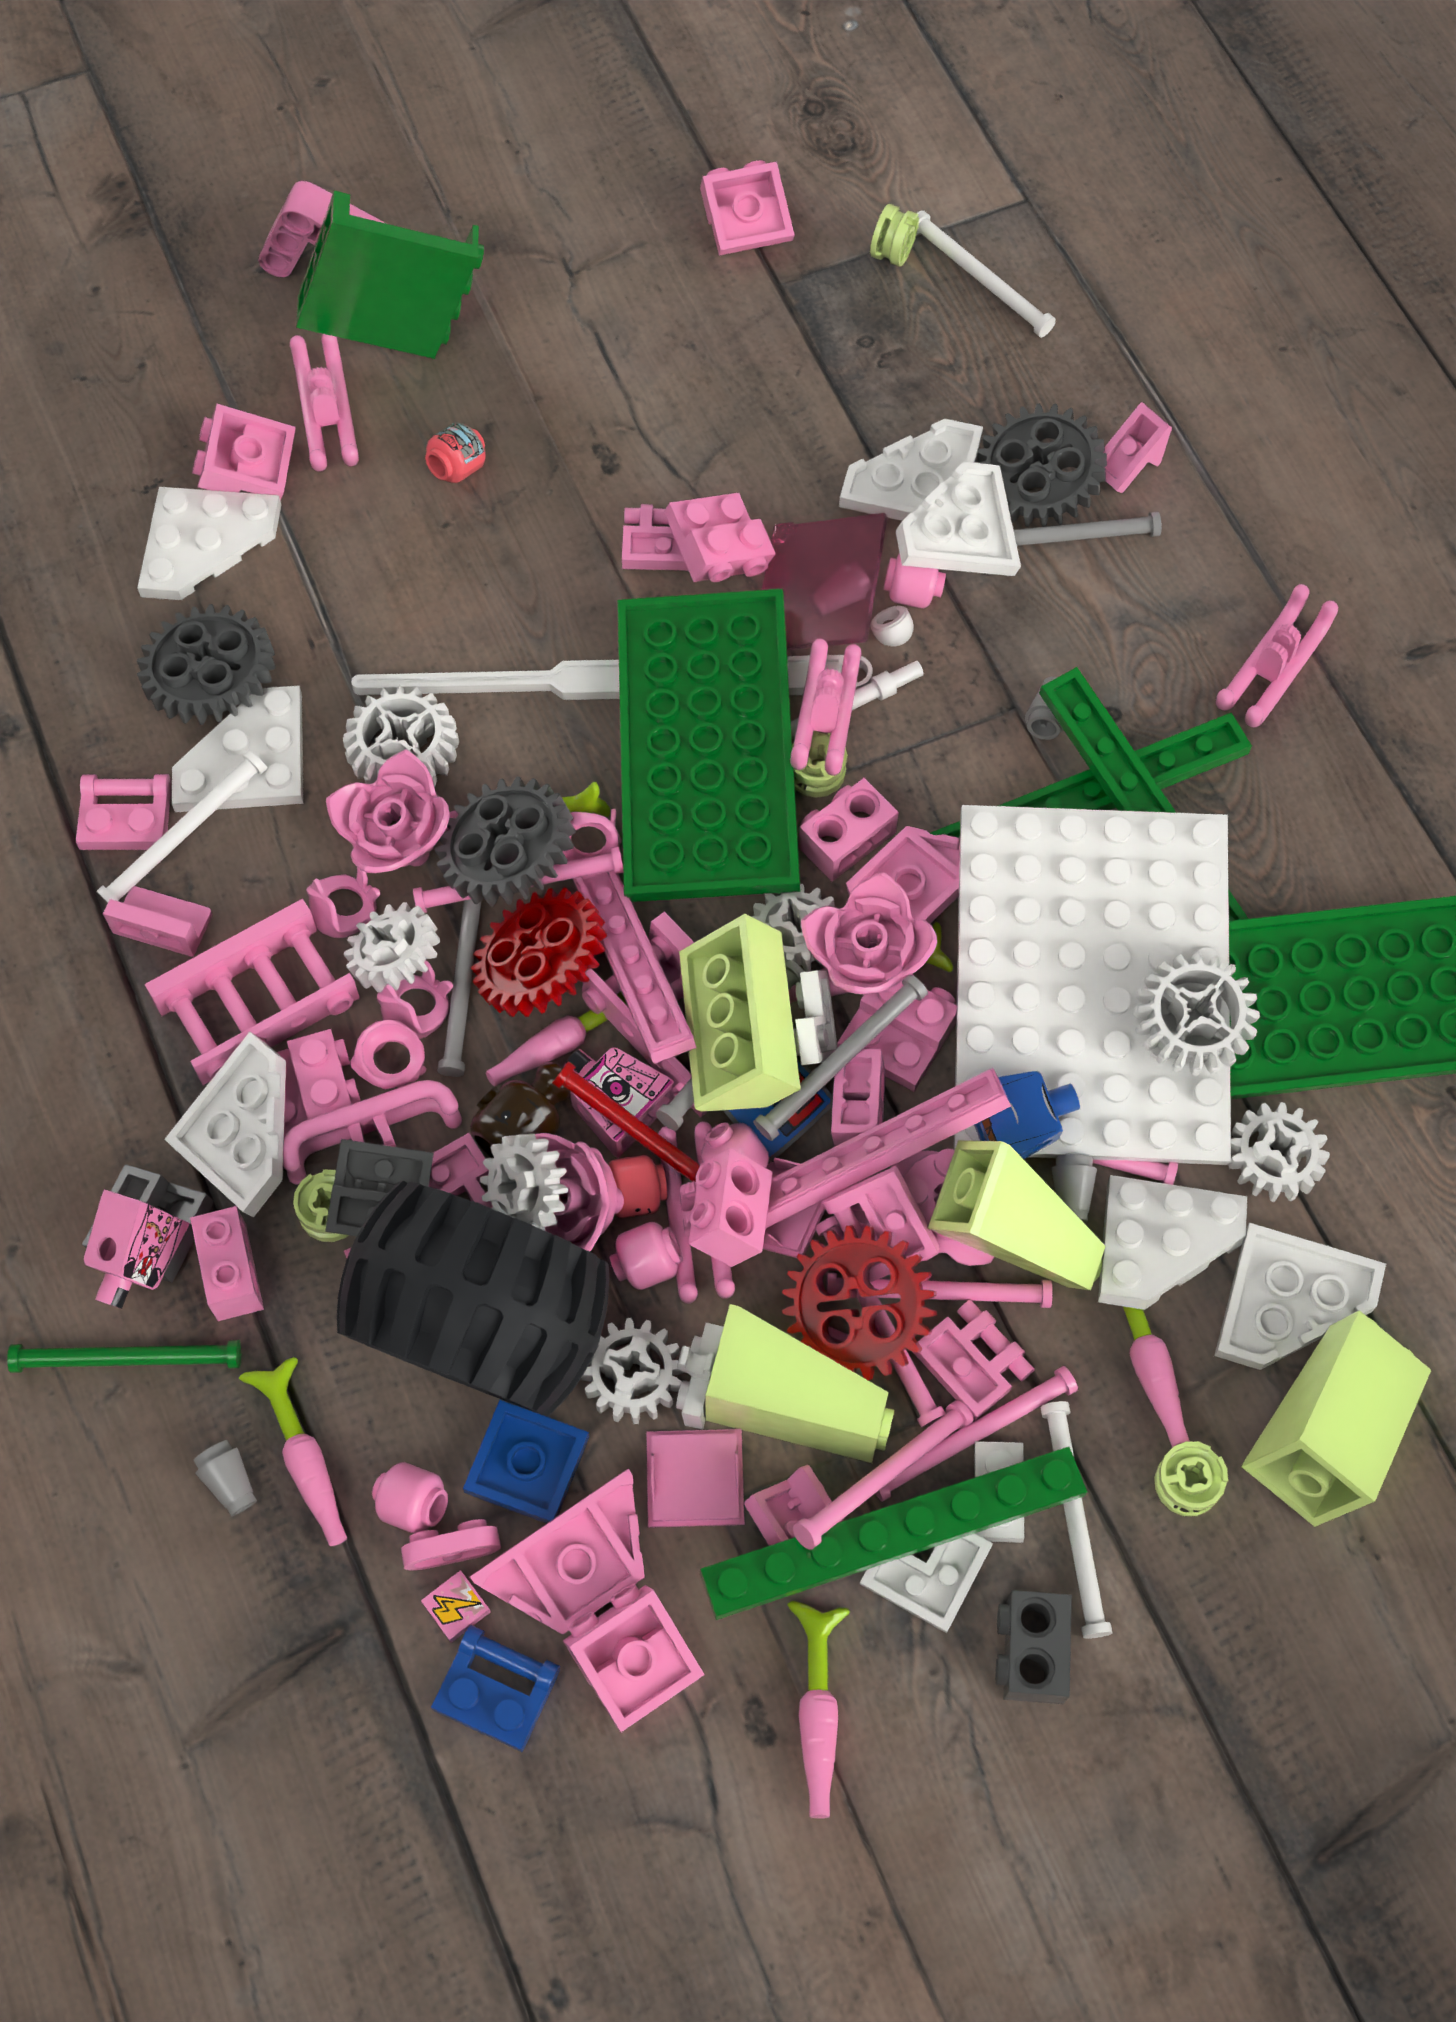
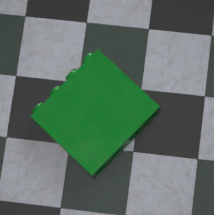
M334 190L298 294L296 328L435 359L440 345L448 343L451 320H457L459 317L462 294L468 295L473 279L472 271L473 269H479L482 264L484 245L478 244L479 226L472 225L467 240L464 243L349 215L350 194Z

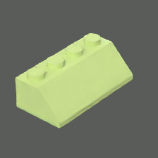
M743 914L679 951L686 1022L696 1044L695 1049L689 1050L694 1107L701 1112L766 1108L801 1090L782 933L747 914Z

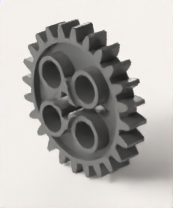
M1037 403L1035 413L1029 414L1026 408L1022 406L1020 407V418L1015 419L1007 413L1005 414V427L994 423L992 425L994 436H983L984 448L977 450L978 462L1000 466L1012 523L1021 515L1024 516L1025 527H1029L1034 518H1039L1041 526L1046 527L1048 517H1054L1060 525L1063 523V513L1068 512L1072 517L1076 518L1078 517V504L1089 508L1091 506L1089 494L1100 495L1099 482L1106 480V469L1104 467L1107 466V453H1103L1105 451L1104 440L1097 439L1098 431L1096 426L1087 428V417L1085 415L1074 421L1073 408H1069L1063 415L1058 414L1057 404H1053L1049 413H1043L1041 404ZM1046 438L1055 439L1049 443L1040 442ZM1011 459H1020L1017 463H1007ZM1067 467L1077 468L1071 472L1062 471V469ZM1035 487L1042 489L1036 493L1028 492L1029 489Z
M209 604L204 614H200L196 607H192L191 617L188 618L177 612L175 613L177 623L172 625L162 621L161 624L164 632L162 634L151 632L149 636L153 645L141 646L145 657L137 659L141 670L137 673L147 700L152 701L155 710L160 711L164 709L169 719H172L179 713L182 722L185 724L193 715L197 716L200 725H204L207 716L212 714L217 722H221L222 712L228 710L233 716H237L238 710L236 706L240 703L247 707H252L249 696L251 694L257 696L264 695L261 683H271L272 678L269 670L276 668L272 657L275 655L265 627L260 628L256 617L248 620L245 610H240L233 616L229 605H226L220 613H216L213 604Z
M516 777L512 785L508 787L504 779L501 778L498 781L497 789L491 791L489 786L484 784L482 786L483 795L476 797L474 794L468 793L469 805L464 807L456 804L454 806L458 816L457 818H449L447 827L450 831H445L439 840L443 845L435 848L436 854L441 859L437 862V866L444 874L443 877L452 889L455 888L463 899L469 895L474 904H478L485 898L490 907H494L499 896L503 897L507 905H511L514 894L518 892L526 900L529 898L528 888L532 885L540 890L544 889L541 879L545 875L557 878L558 875L553 866L555 864H567L568 860L562 851L574 848V844L569 836L576 833L575 828L570 822L573 820L572 814L559 793L554 794L549 784L540 787L537 780L532 778L525 786L522 779Z

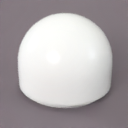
M892 606L881 611L872 619L870 624L875 638L887 646H900L906 643L912 636L914 628L911 615L904 606ZM887 620H893L889 623L883 624Z

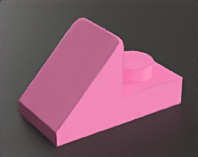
M1143 402L1137 406L1104 447L1105 451L1103 453H1107V466L1104 467L1106 469L1105 481L1120 493L1126 490L1148 462L1157 467L1160 465L1172 430L1169 424Z

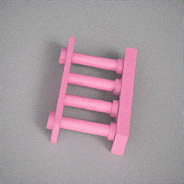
M303 899L144 984L161 1016L169 1012H176L200 1051L201 1055L190 1062L202 1085L212 1080L249 1031L263 1040L268 1046L273 1047L330 1014L338 1015L345 1012L352 1006L354 1001L360 998L351 974L348 973L335 980L309 939L313 933L317 932L312 913ZM288 947L295 948L320 988L296 1002L270 960L273 955ZM249 968L257 971L281 1010L258 1024L231 982L233 977ZM209 990H216L241 1031L240 1034L218 1046L192 1004L193 999Z
M664 911L651 921L648 939L658 961H668L672 967L675 966L679 970V978L670 984L676 1000L679 1001L684 997L679 951L694 942ZM592 968L588 969L585 974L590 980L583 982L582 997L587 1006L596 1014L603 1012L605 1017L655 1070L675 1082V1086L672 1088V1093L675 1097L691 1079V1073L676 1058L679 1055L653 1064L628 1006L617 996L621 989L614 974L606 981H603ZM694 1104L690 1107L700 1118L707 1113V1111L701 1112L696 1110Z

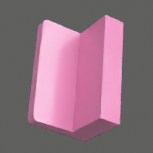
M134 886L128 891L123 903L110 899L103 915L113 934L194 957L210 922L212 912L208 907Z

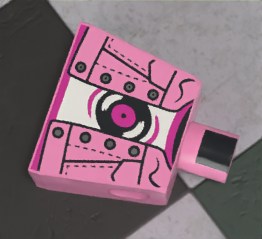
M615 1047L610 1048L597 1062L584 1051L578 1049L565 1063L566 1065L569 1061L576 1066L573 1071L647 1126H650L657 1118L656 1111L663 1104L668 1105L674 1099L672 1088L675 1086V1082L672 1079ZM570 1091L571 1102L575 1111L618 1159L635 1142V1139Z

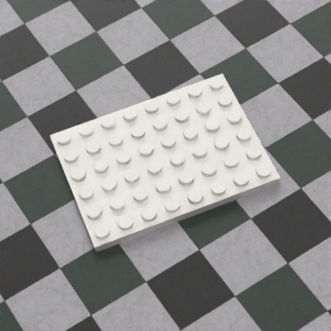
M962 805L960 815L955 1086L992 1068L998 1077L1039 1071L1048 1091L1071 1083L1077 1093L1080 1110L1059 1116L1058 1118L1063 1129L1060 1138L1029 1157L1056 1158V1156L1064 1154H1082L1093 1157V1160L1228 1165L1231 1162L1230 1067L1220 1062V1069L1217 1073L1211 1074L1203 1063L1199 1075L1193 1076L1189 1069V1063H1185L1180 1072H1174L1173 1064L1175 1059L1168 1056L1166 1061L1160 1064L1156 1061L1157 1056L1161 1052L1158 1047L1149 1051L1145 1050L1143 1045L1151 1035H1138L1136 1033L1137 1025L1145 1020L1133 1016L1134 1008L1142 1004L1136 999L1138 990L1140 988H1147L1144 979L1148 973L1158 975L1157 967L1162 961L1169 963L1173 967L1175 956L1182 954L1188 964H1190L1193 954L1200 952L1203 957V964L1208 965L1211 958L1218 955L1220 963L1217 968L1225 971L1227 966H1229L1228 815ZM1183 983L1175 986L1178 989L1184 987L1191 992L1197 993L1207 988V986L1198 983ZM1219 996L1216 1000L1217 1010L1226 1018L1224 1023L1230 1027L1228 1006L1223 998ZM1161 1000L1162 1018L1167 1028L1173 1033L1176 1029L1177 1021L1175 1016L1167 1010L1169 1005ZM1204 1001L1199 1008H1195L1194 1011L1188 1014L1190 1018L1186 1022L1185 1027H1189L1193 1020L1203 1016L1202 1010L1208 1003L1207 1001ZM1200 1035L1190 1036L1184 1041L1196 1046H1208L1218 1043L1214 1038L1209 1041ZM974 1125L954 1134V1150L958 1140L980 1141Z

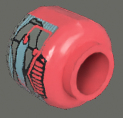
M453 423L428 440L425 456L426 464L436 478L449 483H459L484 465L486 458L484 439L477 430L463 423Z

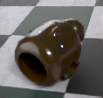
M555 1062L544 1063L538 1068L535 1080L531 1084L523 1080L508 1081L499 1089L496 1086L493 1087L477 1103L476 1106L479 1110L472 1119L470 1125L471 1134L478 1145L491 1158H494L491 1146L493 1144H502V1137L531 1133L555 1135L560 1125V1117L555 1105L571 1097L570 1091L567 1088L561 1086L559 1089L552 1084L563 1069Z

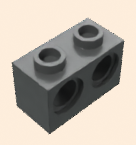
M1012 1590L1006 1604H999L997 1634L1005 1635V1655L997 1654L995 1681L996 1685H1004L1003 1700L1064 1704L1070 1697L1072 1595ZM1029 1610L1038 1612L1045 1620V1631L1032 1633L1026 1630L1021 1622V1613ZM1026 1660L1037 1662L1044 1671V1681L1040 1684L1026 1682L1019 1671L1020 1663Z

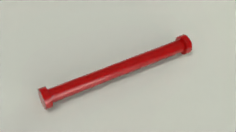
M568 1061L553 1081V1085L559 1089L561 1086L567 1088L690 1181L696 1182V1174L700 1164L573 1071L576 1066Z

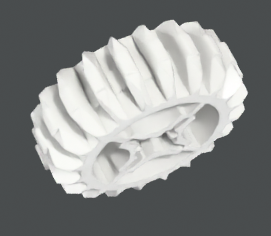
M399 685L396 694L389 695V692L382 688L381 698L376 700L367 695L365 700L367 707L355 706L353 711L355 718L347 719V733L344 734L343 743L346 749L345 756L347 762L352 766L353 772L358 779L364 778L365 784L374 783L377 780L380 767L386 760L405 749L414 754L427 767L433 778L434 787L437 782L436 774L448 775V763L455 762L457 757L455 748H458L459 745L458 733L455 732L457 730L456 721L452 715H449V710L445 703L437 704V698L433 693L422 697V692L416 687L410 694H405V689ZM382 729L383 732L375 738L376 743L369 747L373 736ZM434 734L429 747L421 753L420 748L427 743V738Z
M1200 952L1193 954L1190 964H1188L1182 954L1175 956L1173 967L1169 963L1162 961L1157 967L1158 975L1148 973L1144 979L1147 988H1140L1136 994V999L1142 1004L1134 1008L1133 1016L1145 1020L1137 1025L1136 1033L1138 1035H1151L1143 1047L1146 1051L1152 1050L1155 1047L1161 1050L1156 1058L1158 1063H1164L1168 1056L1175 1059L1173 1064L1174 1072H1180L1184 1064L1189 1063L1191 1075L1198 1076L1204 1063L1206 1069L1211 1074L1217 1073L1220 1069V1062L1230 1067L1236 1062L1235 1053L1244 1055L1249 1049L1245 1040H1252L1257 1034V1029L1251 1023L1259 1019L1260 1013L1255 1009L1248 1008L1257 1000L1256 994L1242 992L1249 983L1248 977L1235 981L1232 978L1236 970L1235 964L1227 966L1225 971L1217 968L1220 963L1218 955L1213 956L1208 965L1203 964V957ZM1183 983H1198L1207 986V988L1197 993L1191 992L1184 987L1178 989L1175 986ZM1219 996L1223 998L1228 1006L1231 1016V1027L1224 1023L1226 1018L1217 1010L1216 1000ZM1161 1000L1169 1005L1167 1010L1175 1016L1177 1021L1176 1029L1173 1033L1167 1028L1162 1018ZM1204 1001H1207L1208 1003L1202 1010L1203 1016L1193 1020L1189 1027H1185L1186 1022L1190 1018L1188 1014L1194 1011L1195 1008H1199ZM1200 1035L1209 1041L1214 1038L1218 1043L1208 1046H1196L1184 1041L1190 1036Z

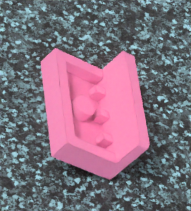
M805 1465L798 1468L787 1480L752 1494L744 1502V1505L770 1546L794 1538V1524L802 1518H812L832 1501L811 1467Z

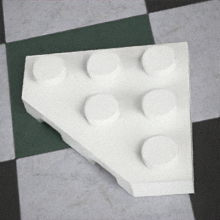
M942 419L932 424L928 432L912 438L910 435L883 448V454L866 462L861 459L849 465L840 495L839 507L903 521L921 505L923 500L936 487L949 478L963 461L975 463L983 427Z
M963 461L954 470L952 475L936 487L923 500L921 505L913 513H910L896 529L902 566L1015 576L1021 568L999 465Z
M159 487L138 583L140 596L144 598L182 600L195 592L194 586L210 575L216 578L242 560L241 555L257 544L263 547L275 539L281 510L279 495Z
M300 686L263 688V696L251 694L249 697L253 705L252 707L240 704L237 707V716H233L230 713L172 767V806L174 811H190L245 760L243 755L248 750L254 752L266 765L267 769L262 774L255 773L218 809L303 804L302 693Z
M249 1031L165 1140L242 1212L254 1217L282 1182L286 1060L263 1040Z
M1110 1175L1107 1184L1103 1244L1106 1247L1102 1256L1098 1302L1145 1310L1157 1302L1162 1294L1177 1284L1181 1286L1208 1268L1210 1262L1225 1252L1229 1254L1241 1246L1246 1236L1247 1196Z
M1249 1223L1242 1243L1214 1356L1261 1370L1323 1338L1330 1325L1359 1310L1365 1315L1371 1313L1377 1307L1386 1263Z

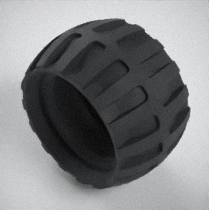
M400 1181L374 1208L351 1247L338 1293L337 1333L480 1392L549 1417L576 1387L589 1366L599 1344L608 1305L609 1264L598 1258L597 1255L559 1236L487 1206L419 1183Z

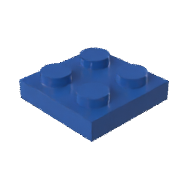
M499 1400L464 1484L463 1491L468 1495L547 1524L560 1513L589 1440V1432Z

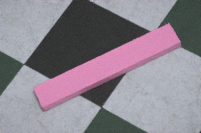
M612 870L572 878L576 890L585 899L588 898L605 921L602 928L607 933V937L600 942L606 948L604 952L653 1064L695 1049L694 1037L629 897H624V885L619 874Z
M993 1068L772 1178L765 1229L1010 1107V1102Z

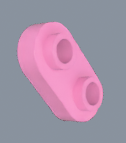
M477 1519L459 1524L457 1526L458 1531L439 1535L437 1530H427L409 1536L410 1543L401 1547L404 1569L413 1571L424 1570L495 1553L501 1549L498 1529L495 1526H487L484 1519Z

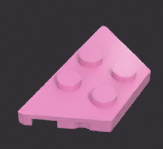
M906 826L846 882L849 896L851 891L860 882L883 871L903 888L909 899L910 912L913 919L925 920L931 924L959 897L960 838L944 834L932 835L927 830ZM870 942L869 948L876 947L878 944Z
M626 1469L470 1575L471 1581L562 1635L569 1631L568 1627L576 1619L589 1612L595 1613L608 1604L611 1597L628 1585L641 1581L645 1578L638 1537L640 1533L638 1516L635 1512L632 1484H634L633 1475L630 1470Z

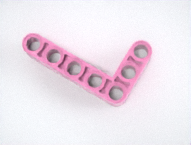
M306 181L296 182L293 185L259 255V264L266 272L276 277H287L291 274L307 243L316 244L333 195L332 193ZM350 204L349 215L385 223Z

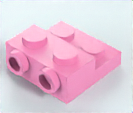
M758 160L746 164L742 169L729 171L728 168L714 169L708 172L707 176L702 177L700 190L708 223L712 224L719 256L793 241V226L777 162L766 164L765 161Z
M217 404L212 419L204 417L200 430L199 441L205 442L206 447L205 452L197 451L192 474L200 476L198 487L213 491L240 492V490L254 494L279 495L281 501L285 489L296 427Z
M739 493L671 502L664 510L693 582L704 580L720 582L730 576L745 574L747 577L756 576L768 568V563L776 554L761 519H750Z
M934 987L931 992L927 990L928 994L921 1001L915 999L863 1048L881 1049L885 1077L913 1092L956 1024L957 1006L955 1005V998L942 988ZM897 991L864 994L860 1000L858 1011L837 1042V1046L839 1047Z
M331 1029L287 1041L289 1049L277 1052L286 1060L284 1137L291 1128L301 1122L361 1101L355 1079H345L342 1067L350 1065V1060L344 1040L339 1039L335 1041Z
M631 1584L621 1589L610 1599L613 1604L612 1608L596 1617L594 1612H589L579 1617L568 1627L572 1635L563 1640L585 1679L594 1689L620 1732L705 1675L656 1593L647 1585L638 1589L636 1584Z

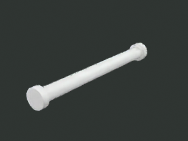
M924 210L917 212L919 214L917 234L921 233L1034 327V333L1039 337H1044L1051 331L1056 321L1051 314H1043L933 224L930 221V215Z
M248 750L243 755L245 760L107 888L102 885L96 892L107 903L110 899L119 901L255 773L262 774L267 769L266 765L254 752Z
M1058 1401L1041 1406L1042 1418L1048 1419L1053 1451L1069 1446L1073 1454L1066 1415L1070 1414L1069 1403ZM1082 1498L1063 1505L1086 1624L1081 1627L1083 1638L1089 1639L1108 1636L1112 1634L1110 1622H1105Z

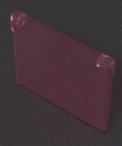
M885 513L801 524L788 522L774 525L771 544L776 554L765 570L762 590L783 589L787 650L811 648L812 643L816 639H824L828 646L867 642L888 520Z

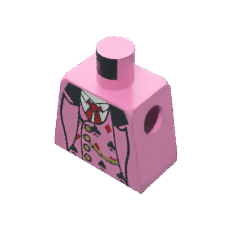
M104 1189L83 1259L86 1266L105 1273L95 1300L122 1309L132 1283L151 1290L157 1288L190 1223L142 1201Z

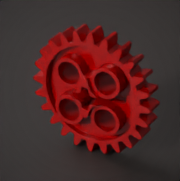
M564 887L557 894L553 888H548L544 898H541L535 891L532 893L530 903L525 904L521 899H518L516 903L517 910L511 913L509 910L504 909L502 911L504 920L501 923L491 922L489 924L494 932L492 935L481 936L479 939L485 945V948L474 952L473 955L479 962L474 964L471 970L476 974L472 981L479 989L478 993L497 1012L501 1013L505 1010L510 1017H514L520 1011L524 1017H529L534 1007L541 1014L545 1013L550 1001H553L559 1007L562 1005V994L567 992L575 996L577 992L574 984L577 981L588 982L590 979L585 974L586 970L599 967L600 964L593 956L605 952L606 948L600 942L607 937V933L602 928L605 921L588 898L585 899L579 891L572 894Z
M846 1226L844 1240H841L834 1230L827 1231L828 1246H825L818 1240H812L810 1244L815 1255L811 1257L798 1253L796 1257L804 1266L803 1270L787 1272V1275L797 1282L796 1288L782 1290L783 1295L794 1299V1305L783 1309L782 1314L796 1316L797 1320L796 1323L787 1329V1333L801 1332L804 1337L800 1342L812 1347L854 1373L857 1372V1368H860L866 1380L873 1379L874 1366L876 1365L884 1376L892 1374L890 1360L893 1359L902 1367L908 1365L909 1362L904 1350L907 1348L916 1353L921 1352L922 1347L915 1339L916 1335L928 1336L932 1333L926 1325L922 1324L923 1317L937 1315V1311L925 1307V1300L935 1297L937 1291L923 1290L922 1283L927 1281L932 1276V1273H917L915 1267L923 1257L917 1254L906 1258L904 1254L909 1245V1242L906 1240H902L894 1247L890 1246L892 1240V1232L884 1231L879 1239L875 1240L873 1226H865L861 1238H858L854 1226ZM879 1262L885 1264L891 1274L889 1284L881 1290L873 1287L869 1280L871 1267ZM832 1268L838 1270L844 1279L843 1288L837 1295L829 1294L823 1286V1277ZM857 1289H859V1294L862 1297L895 1293L901 1297L898 1303L864 1307L861 1311L862 1316H860V1312L856 1308L821 1312L818 1308L822 1302L854 1299L857 1297ZM882 1310L891 1312L897 1321V1328L890 1337L880 1335L875 1328V1318ZM835 1316L845 1318L850 1327L848 1338L842 1343L833 1340L828 1331L829 1323Z

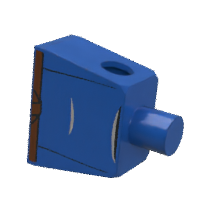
M1039 1071L1002 1076L998 1078L1011 1106L974 1124L980 1141H1002L1009 1144L1025 1159L1060 1138L1063 1129L1058 1117L1080 1110V1102L1071 1083L1048 1091Z

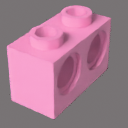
M863 778L852 787L846 785L840 789L833 797L832 802L821 811L818 809L813 810L804 817L799 826L798 848L833 882L896 833L899 812ZM865 812L870 816L860 818L853 815V813ZM824 836H832L835 837L837 841L825 842L820 838Z
M862 1049L834 1076L831 1123L834 1147L883 1123L885 1067L881 1049Z
M731 1148L700 1164L696 1174L697 1189L694 1207L690 1214L691 1229L688 1244L730 1267L761 1253L763 1250L772 1171Z
M237 1206L191 1217L190 1220L207 1304L217 1321L264 1310L247 1226Z

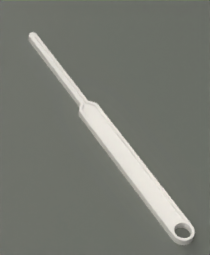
M810 655L787 656L789 695H803ZM827 655L825 670L833 668V670H837L840 673L842 671L844 655ZM861 656L859 667L866 672L867 676L862 681L856 683L855 690L869 684L873 674L871 663L863 656ZM619 660L562 661L551 670L361 674L355 675L351 680L353 691L357 695H381L382 688L388 691L389 695L396 694L399 685H401L405 689V694H410L418 687L422 694L551 691L562 700L620 699Z

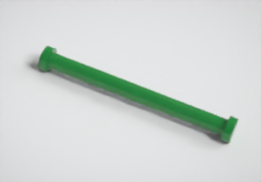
M229 1340L227 1345L24 1349L22 1344H11L8 1349L7 1364L10 1373H21L23 1368L227 1364L228 1368H239L241 1364L240 1340Z

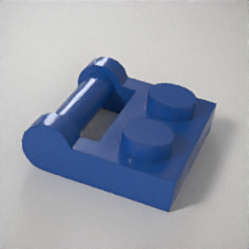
M470 1625L462 1638L458 1652L431 1708L441 1715L523 1752L558 1677L561 1666L549 1660H546L544 1664L485 1637L484 1630ZM475 1656L482 1657L535 1682L530 1696L470 1669Z

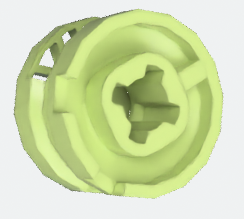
M887 204L880 215L873 234L870 249L871 257L880 260L886 257L890 259L891 264L899 267L902 266L907 260L916 238L919 214L912 211L903 213L900 212L898 206Z
M813 731L807 766L802 770L794 769V776L797 778L794 779L795 790L805 796L815 798L828 796L837 791L844 782L847 763L846 747L841 772L831 776L825 771V759L830 733L824 734ZM802 783V787H799L796 784Z
M323 1169V1172L315 1175L310 1173L299 1183L294 1192L293 1205L302 1228L310 1237L322 1242H335L349 1236L325 1232L336 1170Z
M1183 1442L1174 1446L1159 1463L1154 1476L1155 1490L1160 1501L1170 1511L1182 1516H1198L1208 1512L1224 1494L1228 1482L1227 1467L1222 1456H1217L1210 1449L1211 1446L1201 1442ZM1181 1508H1184V1509L1188 1510L1189 1512H1183V1511H1181L1180 1509H1181Z

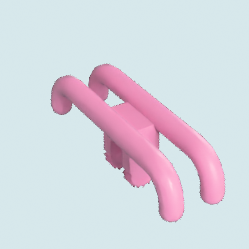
M322 334L321 342L327 370L322 367L312 368L311 370L306 342L303 337L295 335L290 339V348L297 378L310 464L317 472L326 469L327 458L321 427L337 424L342 459L347 466H355L359 461L337 337Z
M1303 584L1297 585L1278 618L1226 689L1219 691L1216 698L1217 707L1223 711L1230 710L1258 674L1270 681L1271 684L1256 705L1248 708L1245 722L1250 727L1260 726L1326 635L1337 615V603L1330 600L1322 605L1314 623L1300 642V631L1293 626V623L1308 599L1309 588Z
M816 639L811 646L790 764L796 770L804 769L808 763L813 731L830 733L825 759V771L829 775L835 776L841 772L861 659V648L856 644H850L846 647L842 671L839 673L837 670H833V668L825 670L828 644L824 639Z
M424 1080L301 1122L291 1128L284 1137L283 1167L287 1170L288 1179L293 1184H299L306 1177L304 1168L306 1158L314 1152L339 1144L341 1139L365 1142L364 1134L377 1130L383 1145L396 1147L389 1126L426 1112L438 1113L443 1118L447 1127L455 1129L462 1122V1117L458 1110V1101L452 1091L442 1083Z
M703 1121L696 1125L694 1131L698 1164H702L701 1150L707 1142L705 1139L707 1133L712 1129L709 1123ZM666 1126L662 1127L658 1134L677 1147L675 1130H671ZM660 1158L667 1183L666 1205L669 1227L678 1241L683 1261L677 1263L676 1280L678 1293L682 1302L690 1304L698 1296L691 1245L688 1244L691 1229L690 1214L694 1207L697 1182L693 1181L682 1185L681 1173ZM711 1256L716 1292L719 1297L728 1299L735 1292L731 1267Z

